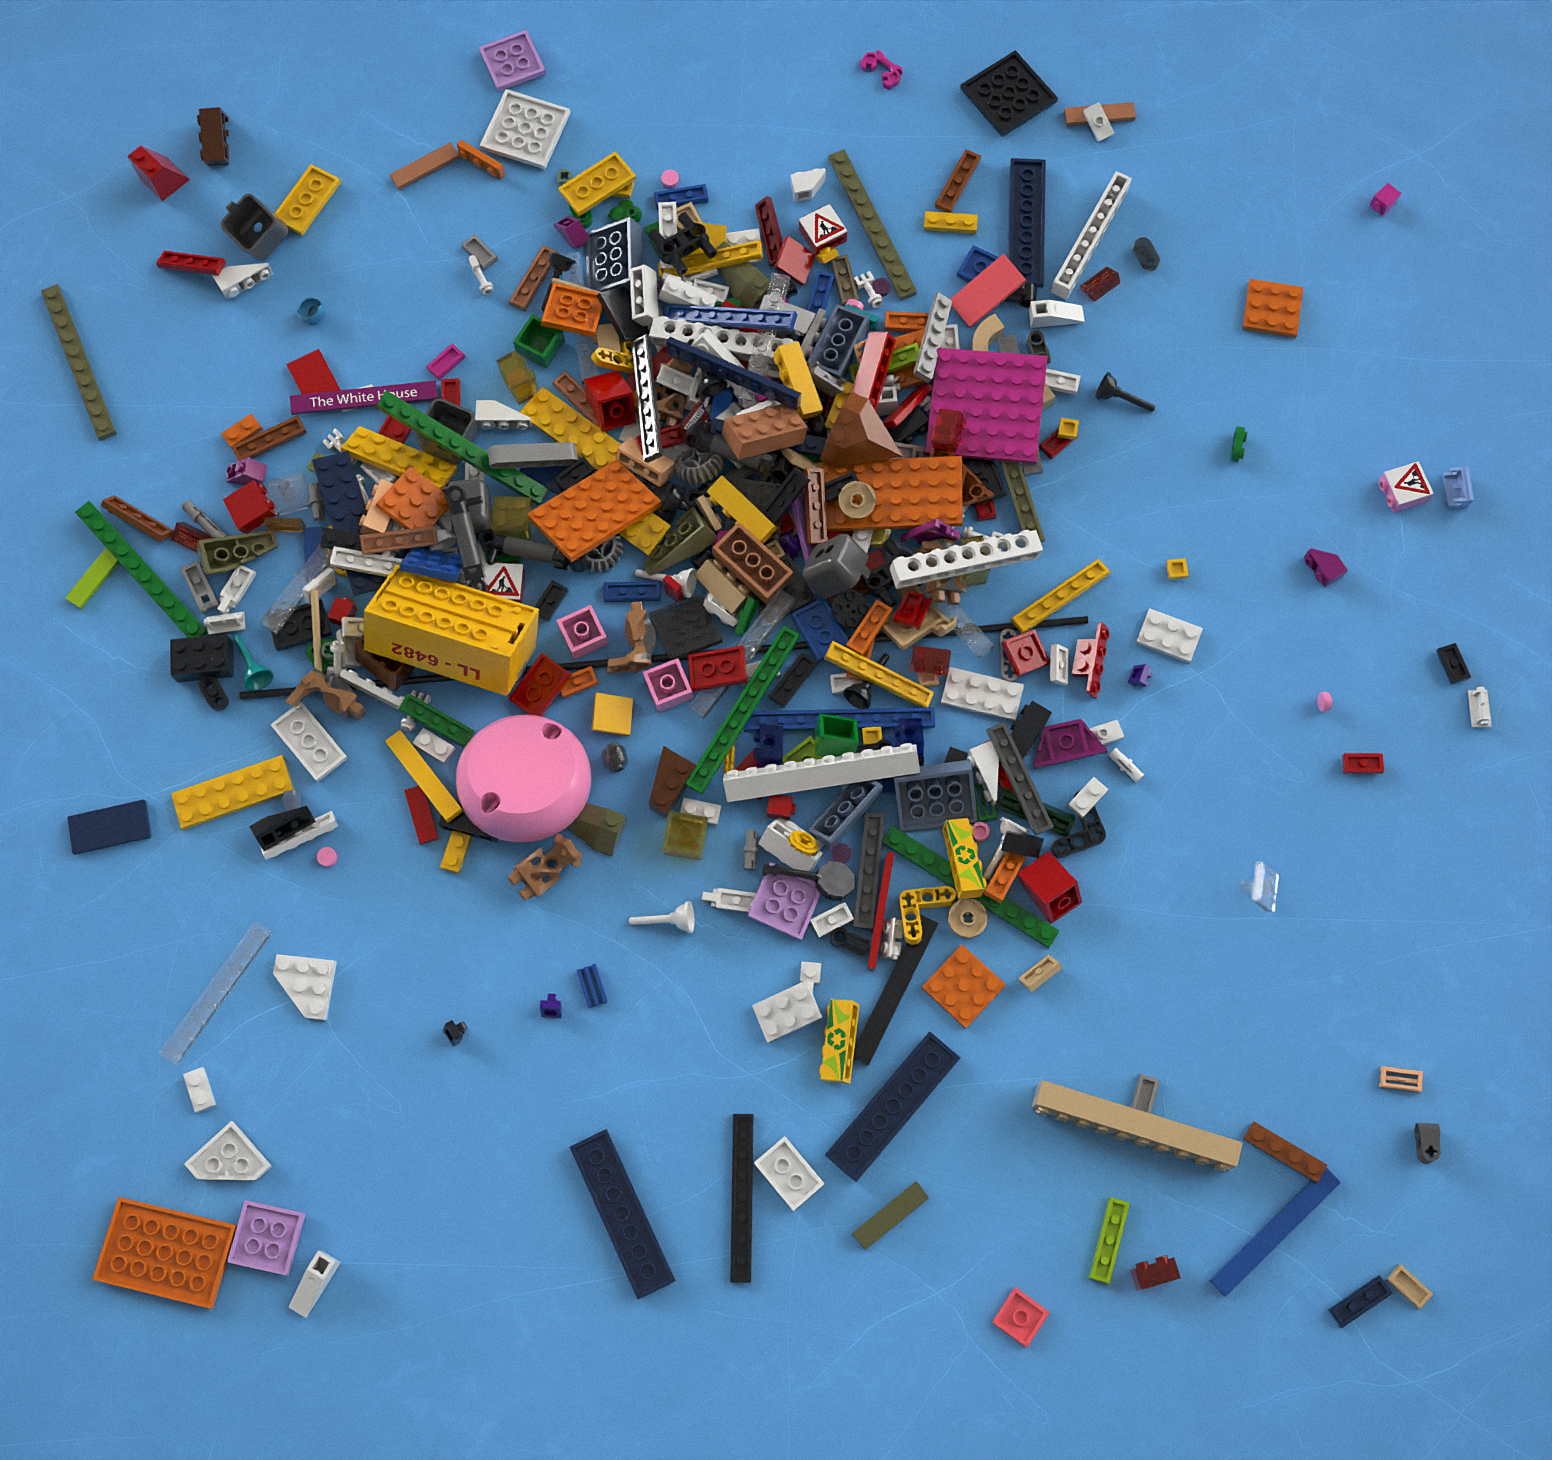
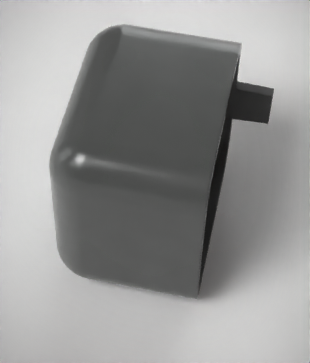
M252 194L244 195L237 203L231 201L226 207L229 212L221 222L222 230L243 251L257 260L267 259L289 232L287 225L264 202ZM257 223L262 224V229L259 232L254 231V226Z
M438 398L433 400L425 413L472 443L478 434L479 429L473 412L444 399ZM415 432L423 452L454 465L460 464L463 461Z
M483 480L449 481V486L443 487L444 493L452 485L463 488L467 495L466 499L482 496L483 503L468 506L475 537L478 539L479 533L485 529L493 530L492 499L488 487ZM458 490L453 491L451 495L454 501L458 500L461 496ZM451 518V525H452V529H453V531H454V526H453V522H452V518Z
M840 534L813 548L803 569L802 576L822 599H827L854 587L859 581L860 576L865 580L869 578L871 571L865 566L869 556L851 536Z

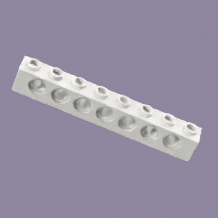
M1117 171L1115 172L1056 276L1051 293L1065 300L1068 299L1126 196L1132 178Z
M654 316L649 334L651 344L666 347V341L669 337L688 344L690 339L695 340L708 328L719 341L727 340V342L722 344L737 360L751 362L752 358H756L757 362L777 365L773 359V350L777 349L778 346L796 342L789 338L779 339L772 335L762 336L754 332L745 333L737 329H723L716 325L706 326L699 322L690 323L683 319L673 320L666 316ZM669 330H674L673 333H667ZM687 333L692 334L691 336H684ZM739 343H745L743 346H738ZM757 346H762L763 348H762V349H756L755 347H757Z
M1024 530L1019 534H1005L996 539L990 537L982 542L976 543V541H972L963 546L953 545L944 550L935 549L930 553H916L907 558L903 556L898 557L892 561L890 572L896 589L1037 559L1040 557L1043 548L1036 530ZM980 552L986 553L987 556L982 555ZM927 563L932 564L934 567H929ZM908 567H912L916 571H911Z

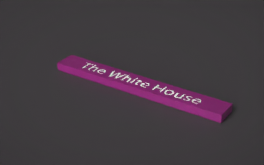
M436 380L291 395V414L298 415L377 406L386 390L406 403L431 401L438 399Z

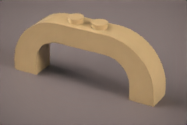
M996 314L986 318L977 327L973 336L971 350L989 352L988 346L997 340V337L1003 336L1005 326ZM1046 383L1042 411L1052 406L1055 400V395Z

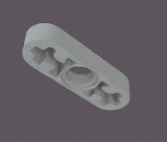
M1005 629L999 637L1001 679L1015 682L1018 677L1010 661L1004 658L1005 650L1001 643L1006 640L1003 639L1006 635L1012 638L1017 636V634L1012 629ZM1008 666H1011L1012 678H1008L1006 674Z

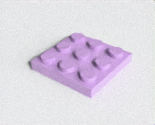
M527 30L479 47L481 56L498 92L546 74Z
M772 862L769 863L770 866H774V865H775V864L772 863ZM768 874L761 881L747 917L801 941L821 893L815 887L816 884L812 880L780 874L777 876Z
M245 1200L227 1262L289 1276L306 1213Z

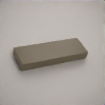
M848 255L833 258L830 260L833 274H835L841 306L845 307L847 300L855 299L859 301Z

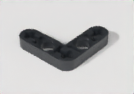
M1095 806L1088 812L1095 818L1092 823L1086 822L1084 817H1079L1084 830L1054 841L1051 852L1055 857L1064 858L1103 843L1106 838V832ZM1096 824L1098 825L1095 827V831L1097 834H1101L1099 840H1097L1096 837H1092L1094 834L1093 828L1088 829L1089 827H1093ZM1076 837L1082 838L1084 845L1081 847L1075 846L1073 839ZM1067 840H1069L1070 846L1066 847L1063 850V853H1061L1060 850L1056 851L1058 844H1060L1061 847L1066 846L1068 844Z

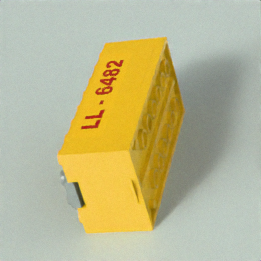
M396 564L364 610V650L508 696L536 649L539 609L452 581L399 571L400 565Z

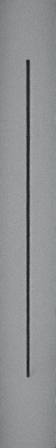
M1088 616L1043 620L1033 628L1088 624ZM1013 623L960 627L953 629L944 636L1018 629ZM931 632L923 638H933L940 636H937L936 634ZM886 634L876 636L874 643L892 640ZM805 641L797 642L792 650L809 649ZM772 644L745 647V654L766 653ZM712 650L651 655L652 663L665 662L677 658L679 660H688V655ZM609 659L558 663V665L565 670L584 669L592 666V668L608 667ZM526 666L522 674H526L532 666ZM440 674L408 677L402 685L454 681L455 679ZM372 680L376 683L375 686L377 687L388 686L381 680ZM296 687L240 692L239 697L242 700L291 695Z

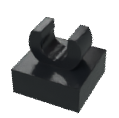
M453 1020L445 1023L443 1032L454 1047L461 1042L462 1034L466 1032L465 1029L468 1027L464 1021L455 1025Z

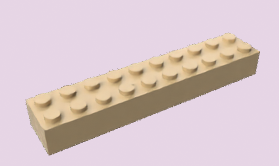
M1044 1080L1037 1085L1031 1109L1036 1110V1114L1042 1116L1050 1114L1061 1122L1073 1121L1075 1126L1084 1129L1089 1126L1095 1128L1094 1132L1103 1135L1111 1133L1118 1140L1126 1141V1139L1134 1141L1135 1145L1146 1147V1145L1153 1146L1157 1152H1172L1176 1158L1183 1160L1191 1158L1198 1165L1206 1166V1164L1214 1166L1213 1169L1221 1172L1237 1167L1243 1142Z

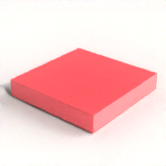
M1014 1287L991 1323L1027 1348L1050 1312Z

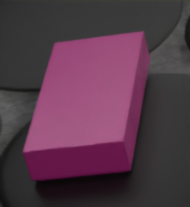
M452 343L426 368L440 381L465 358V354Z

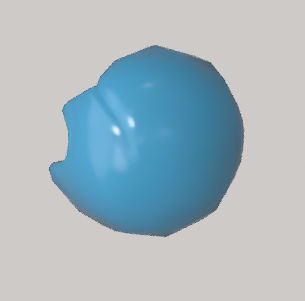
M310 297L300 303L297 312L302 321L314 324L324 317L325 307L320 299Z

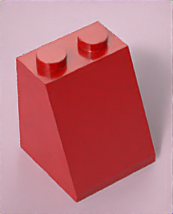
M140 145L127 156L140 180L162 201L189 181V178L166 156Z
M619 371L584 379L585 394L601 432L636 423L633 391Z
M1050 852L1039 856L1033 863L1023 867L1017 873L1020 884L1050 924L1082 903L1078 882Z

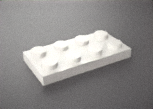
M950 667L941 704L1014 722L1017 717L1024 685Z
M302 702L270 724L317 782L348 759Z

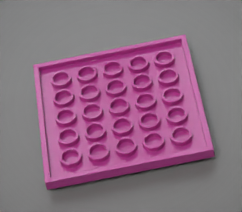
M938 348L926 455H930L932 447L950 450L955 456H962V458L1036 464L1048 356Z

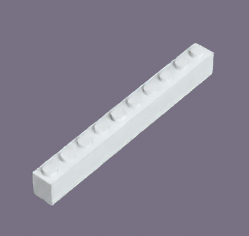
M905 743L900 745V747L892 748L891 746H885L881 750L875 751L866 749L861 753L847 752L842 754V756L836 757L827 755L823 759L815 760L814 758H808L803 762L789 761L784 763V765L777 766L776 764H769L765 768L757 769V767H750L745 771L739 772L738 770H731L724 774L723 784L727 802L915 774L920 773L916 744Z

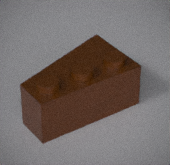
M220 107L199 109L197 122L201 128V132H199V141L202 143V150H200L201 160L208 166L228 165L229 144H227L226 136H229V130H226L225 122H229V117Z
M364 634L355 643V660L395 692L415 670V666L365 651Z
M663 746L649 800L650 810L667 819L686 790L687 786L685 783L696 765Z

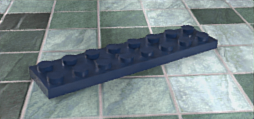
M1011 158L1008 259L1026 279L1024 284H1034L1036 287L1043 288L1046 160Z
M349 451L313 459V467L332 528L361 534L362 526L359 523L362 515L366 516L368 512L365 510L366 505ZM345 569L353 596L379 590L387 579L385 576Z
M929 1031L828 1150L825 1156L856 1183L961 1057Z
M605 1129L570 1146L637 1299L639 1300L675 1282L673 1273L608 1130Z

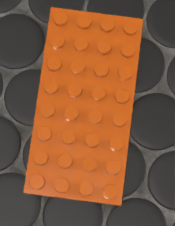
M962 456L889 459L843 467H835L826 462L816 463L821 469H824V483L854 471L859 482L870 485L876 495L873 511L862 519H851L843 514L838 500L829 504L825 500L827 532L912 529L934 519H939L951 527L963 526ZM854 495V500L852 501V503L860 505L862 497H857L856 495Z

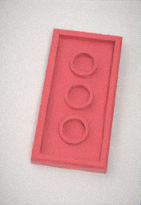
M1003 253L950 299L952 300L951 306L966 324L972 328L1023 285L1026 279Z

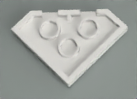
M277 954L273 974L306 1019L327 1020L337 962L334 960Z
M233 1121L227 1124L184 1163L196 1179L257 1181L272 1167Z

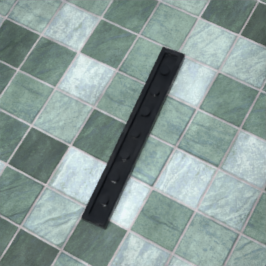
M920 915L922 940L915 945L906 943L855 1046L853 1058L868 1066L938 926L937 922L923 915ZM914 929L911 933L912 937H916Z
M733 1114L730 1282L751 1283L753 1114Z

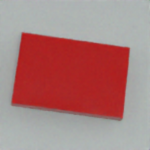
M319 349L286 364L301 394L341 390Z
M743 645L688 655L692 692L748 683L745 647Z
M541 653L508 699L529 715L542 717L572 674Z

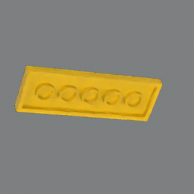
M542 387L520 411V413L531 418L532 425L555 442H574L578 459L584 456L596 472L616 460L617 448L621 443L606 432H601L599 427L546 388Z
M361 426L341 446V452L349 451L350 457L399 477L411 466L440 490L445 487L457 472V466Z
M283 755L173 792L171 796L182 830L284 796L283 792L294 790L285 758Z

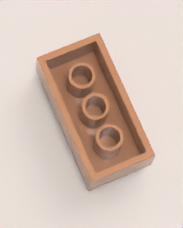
M781 404L725 418L722 436L738 460L803 444L808 427L795 409Z
M739 522L712 547V555L766 605L793 579V571Z

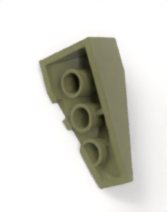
M724 241L716 248V250L725 247H730V245ZM750 262L719 268L733 298L741 301V308H751L764 295L772 291L773 283Z
M694 506L676 521V528L672 533L668 532L665 535L666 540L661 546H657L643 563L649 576L703 551L717 539L711 526Z
M274 530L199 540L197 553L204 572L207 575L228 572L276 549L278 545Z
M586 803L579 816L567 827L594 850L613 856L627 819L625 815Z

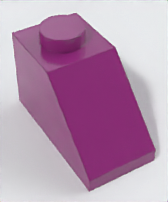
M566 216L554 224V227L569 246L579 248L589 239L579 219Z

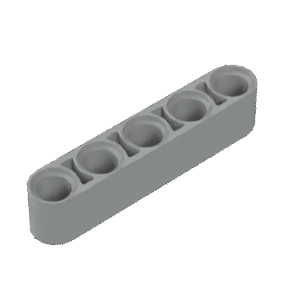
M574 442L494 445L487 448L489 464L492 469L569 466L578 460Z

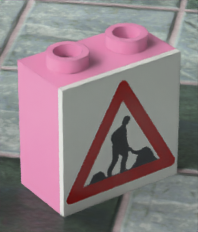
M1419 461L1386 471L1379 479V487L1384 491L1387 497V504L1392 508L1393 513L1428 502L1434 494Z

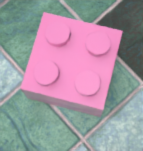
M591 605L556 620L574 660L609 645L607 636Z
M678 658L643 672L644 680L657 712L693 699L691 687Z

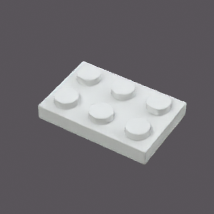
M1149 608L1136 644L1190 664L1203 628Z
M803 981L752 1005L767 1043L822 1019L807 981Z
M785 1136L754 1162L755 1166L793 1211L825 1185Z

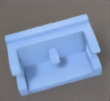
M1469 466L1449 468V472L1443 473L1447 508H1468L1474 500Z

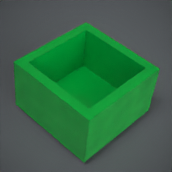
M531 314L513 341L516 353L547 368L565 341L563 330L541 326L542 319Z
M819 713L814 731L815 755L822 757L833 755L836 757L842 756V754L847 752L855 754L859 743L857 720Z

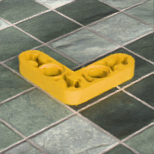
M619 337L621 352L597 348L591 355L592 361L597 366L630 374L635 372L633 352H630L626 347L629 346L632 349L631 341L622 343ZM613 358L618 359L620 364H617Z
M941 886L905 890L900 894L899 905L904 938L907 943L915 945L922 940L919 909L953 905L956 901V891L954 888ZM946 893L950 896L949 899H946ZM928 894L933 897V900L926 902L922 897ZM907 897H909V899L911 900V907L908 908L906 901ZM907 914H914L916 919L909 921L905 916ZM911 927H914L916 937H912Z

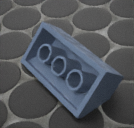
M836 304L807 361V365L817 361L820 363L818 367L838 380L845 378L849 366H851L856 356L853 345L864 340L870 327L869 316Z
M874 780L850 783L808 831L815 839L824 844L823 847L832 850L840 839L850 831L857 820L864 815L866 810L876 802L877 798L882 794L883 786Z

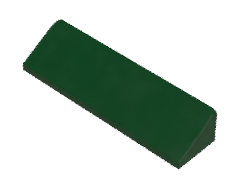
M1003 787L995 807L1027 820L1015 792L1010 788ZM1043 803L1054 826L1050 830L1060 835L1068 836L1075 822V816Z

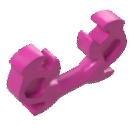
M876 50V53L867 52L863 59L860 60V68L864 72L866 67L871 68V72H873L877 68V63H882L891 71H886L882 75L884 88L891 90L892 87L900 83V74H903L902 67L893 64L885 57L882 51Z

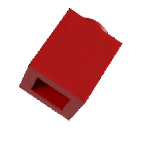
M336 597L327 616L330 622L342 627L343 617L354 618L357 611L353 603L354 601L347 597H343V599Z
M782 795L769 796L767 817L775 819L781 817L790 821L791 815H795L796 810L793 797Z

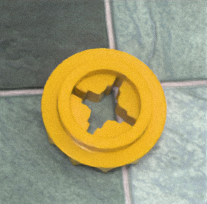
M793 831L789 836L790 846L794 847L795 851H799L801 854L805 853L807 856L815 855L819 848L817 841L806 832Z

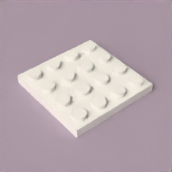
M506 89L480 143V149L546 169L570 116V109Z

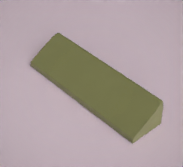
M916 1181L852 1234L863 1249L866 1250L929 1197Z

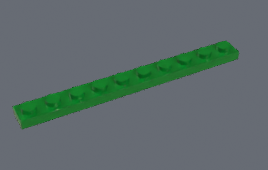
M387 390L378 402L377 409L534 504L539 505L548 490L545 486L515 468H490L487 451Z
M90 501L75 511L77 516L187 638L200 637L208 633L202 624Z
M783 625L686 781L685 785L703 795L799 640V633Z
M894 826L891 827L882 841L883 845L956 890L948 860ZM984 892L981 897L969 898L979 901L985 909L1048 949L1059 933L1058 929L1007 897H1004L1002 903L984 895Z

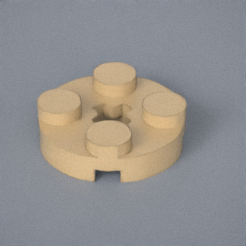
M852 481L846 484L838 497L840 510L851 519L865 518L875 507V492L870 485L864 482ZM854 495H856L857 497H862L860 505L852 503V501L854 500Z
M975 899L958 900L952 905L948 914L950 929L957 936L966 939L979 936L987 925L986 909ZM964 914H965L966 916H968L969 914H971V915H972L971 920H972L973 922H971V923H970V922L965 923V922H964V917H962V916H963Z

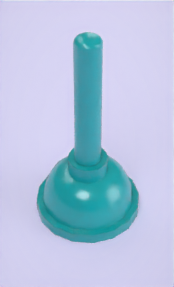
M239 634L234 635L233 639L247 664V670L244 674V686L251 691L268 686L273 680V672L267 667L255 663Z

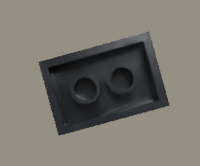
M228 634L170 639L171 676L177 683L198 681L204 676L209 675L214 676L216 679L234 677L232 639Z

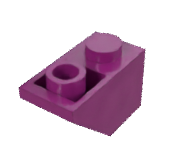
M249 457L228 466L226 482L246 485L254 480L261 484L264 482L267 465Z
M1311 548L1304 556L1306 565L1314 571L1317 581L1322 583L1324 587L1343 578L1348 571L1338 555Z

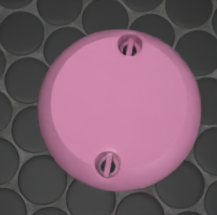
M514 715L492 722L481 729L468 742L457 764L456 789L465 814L480 830L500 840L521 843L533 842L559 833L579 816L590 794L591 767L583 745L565 726L541 716Z

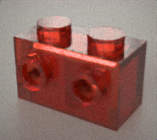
M939 409L930 441L935 451L956 453L957 447L961 444V432L966 426V419L961 411Z
M913 645L910 670L918 673L926 672L935 675H948L951 650Z
M1164 1255L1155 1258L1156 1262L1149 1265L1148 1261L1135 1264L1136 1268L1130 1271L1137 1291L1180 1279L1175 1258L1168 1259V1256Z

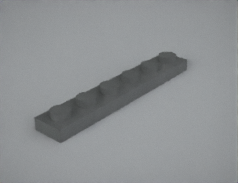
M1003 722L988 728L986 732L1034 835L1036 836L1052 829L1054 826L1006 723Z
M865 812L853 928L873 930L885 814Z

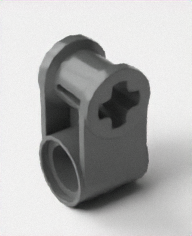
M1039 330L1031 331L1026 341L1028 355L1048 356L1047 364H1050V352L1043 333Z
M1416 1123L1414 1134L1417 1158L1422 1163L1429 1164L1439 1159L1441 1154L1440 1127L1435 1123ZM1428 1150L1429 1153H1432V1156L1426 1154L1425 1151Z

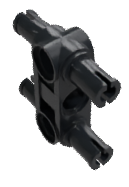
M686 212L678 216V221L685 228L667 239H664L657 229L651 230L648 234L649 238L656 245L661 261L672 265L680 276L688 271V267L681 260L686 255L699 248L704 251L709 259L717 254V250L709 242V236L706 234L705 227L702 224L693 222Z
M889 538L882 546L892 557L872 571L867 580L862 576L860 577L863 579L862 582L870 595L880 598L884 604L892 608L897 604V600L888 591L889 588L895 585L890 572V566L894 559L902 556L907 558L912 555L908 551L900 549ZM908 567L911 571H916L914 568ZM876 582L879 583V586L873 587L871 584Z

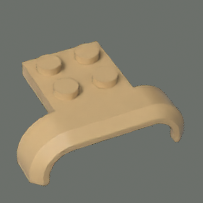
M917 585L897 589L901 600L907 589L922 594ZM932 604L920 630L913 626L910 628L893 622L896 612L889 616L881 630L899 648L905 650L931 632L940 637L955 629L957 617L954 616L952 620H949Z

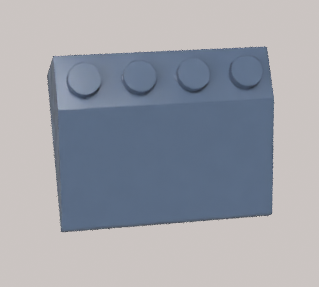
M628 217L586 232L589 237L585 241L587 288L604 292L625 286L627 292L631 294L630 269L643 265L641 226Z
M970 760L920 766V773L893 777L900 831L943 827L946 820L968 818L969 823L978 822Z

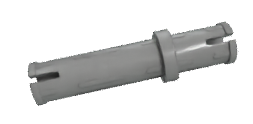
M187 500L182 504L181 508L192 517V521L198 523L211 537L227 536L191 500Z

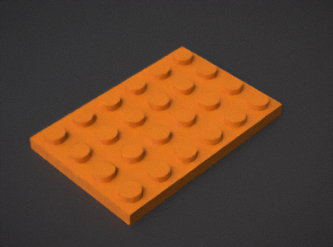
M616 459L527 513V517L573 562L660 508L662 501Z
M118 1197L92 1280L213 1309L237 1225Z

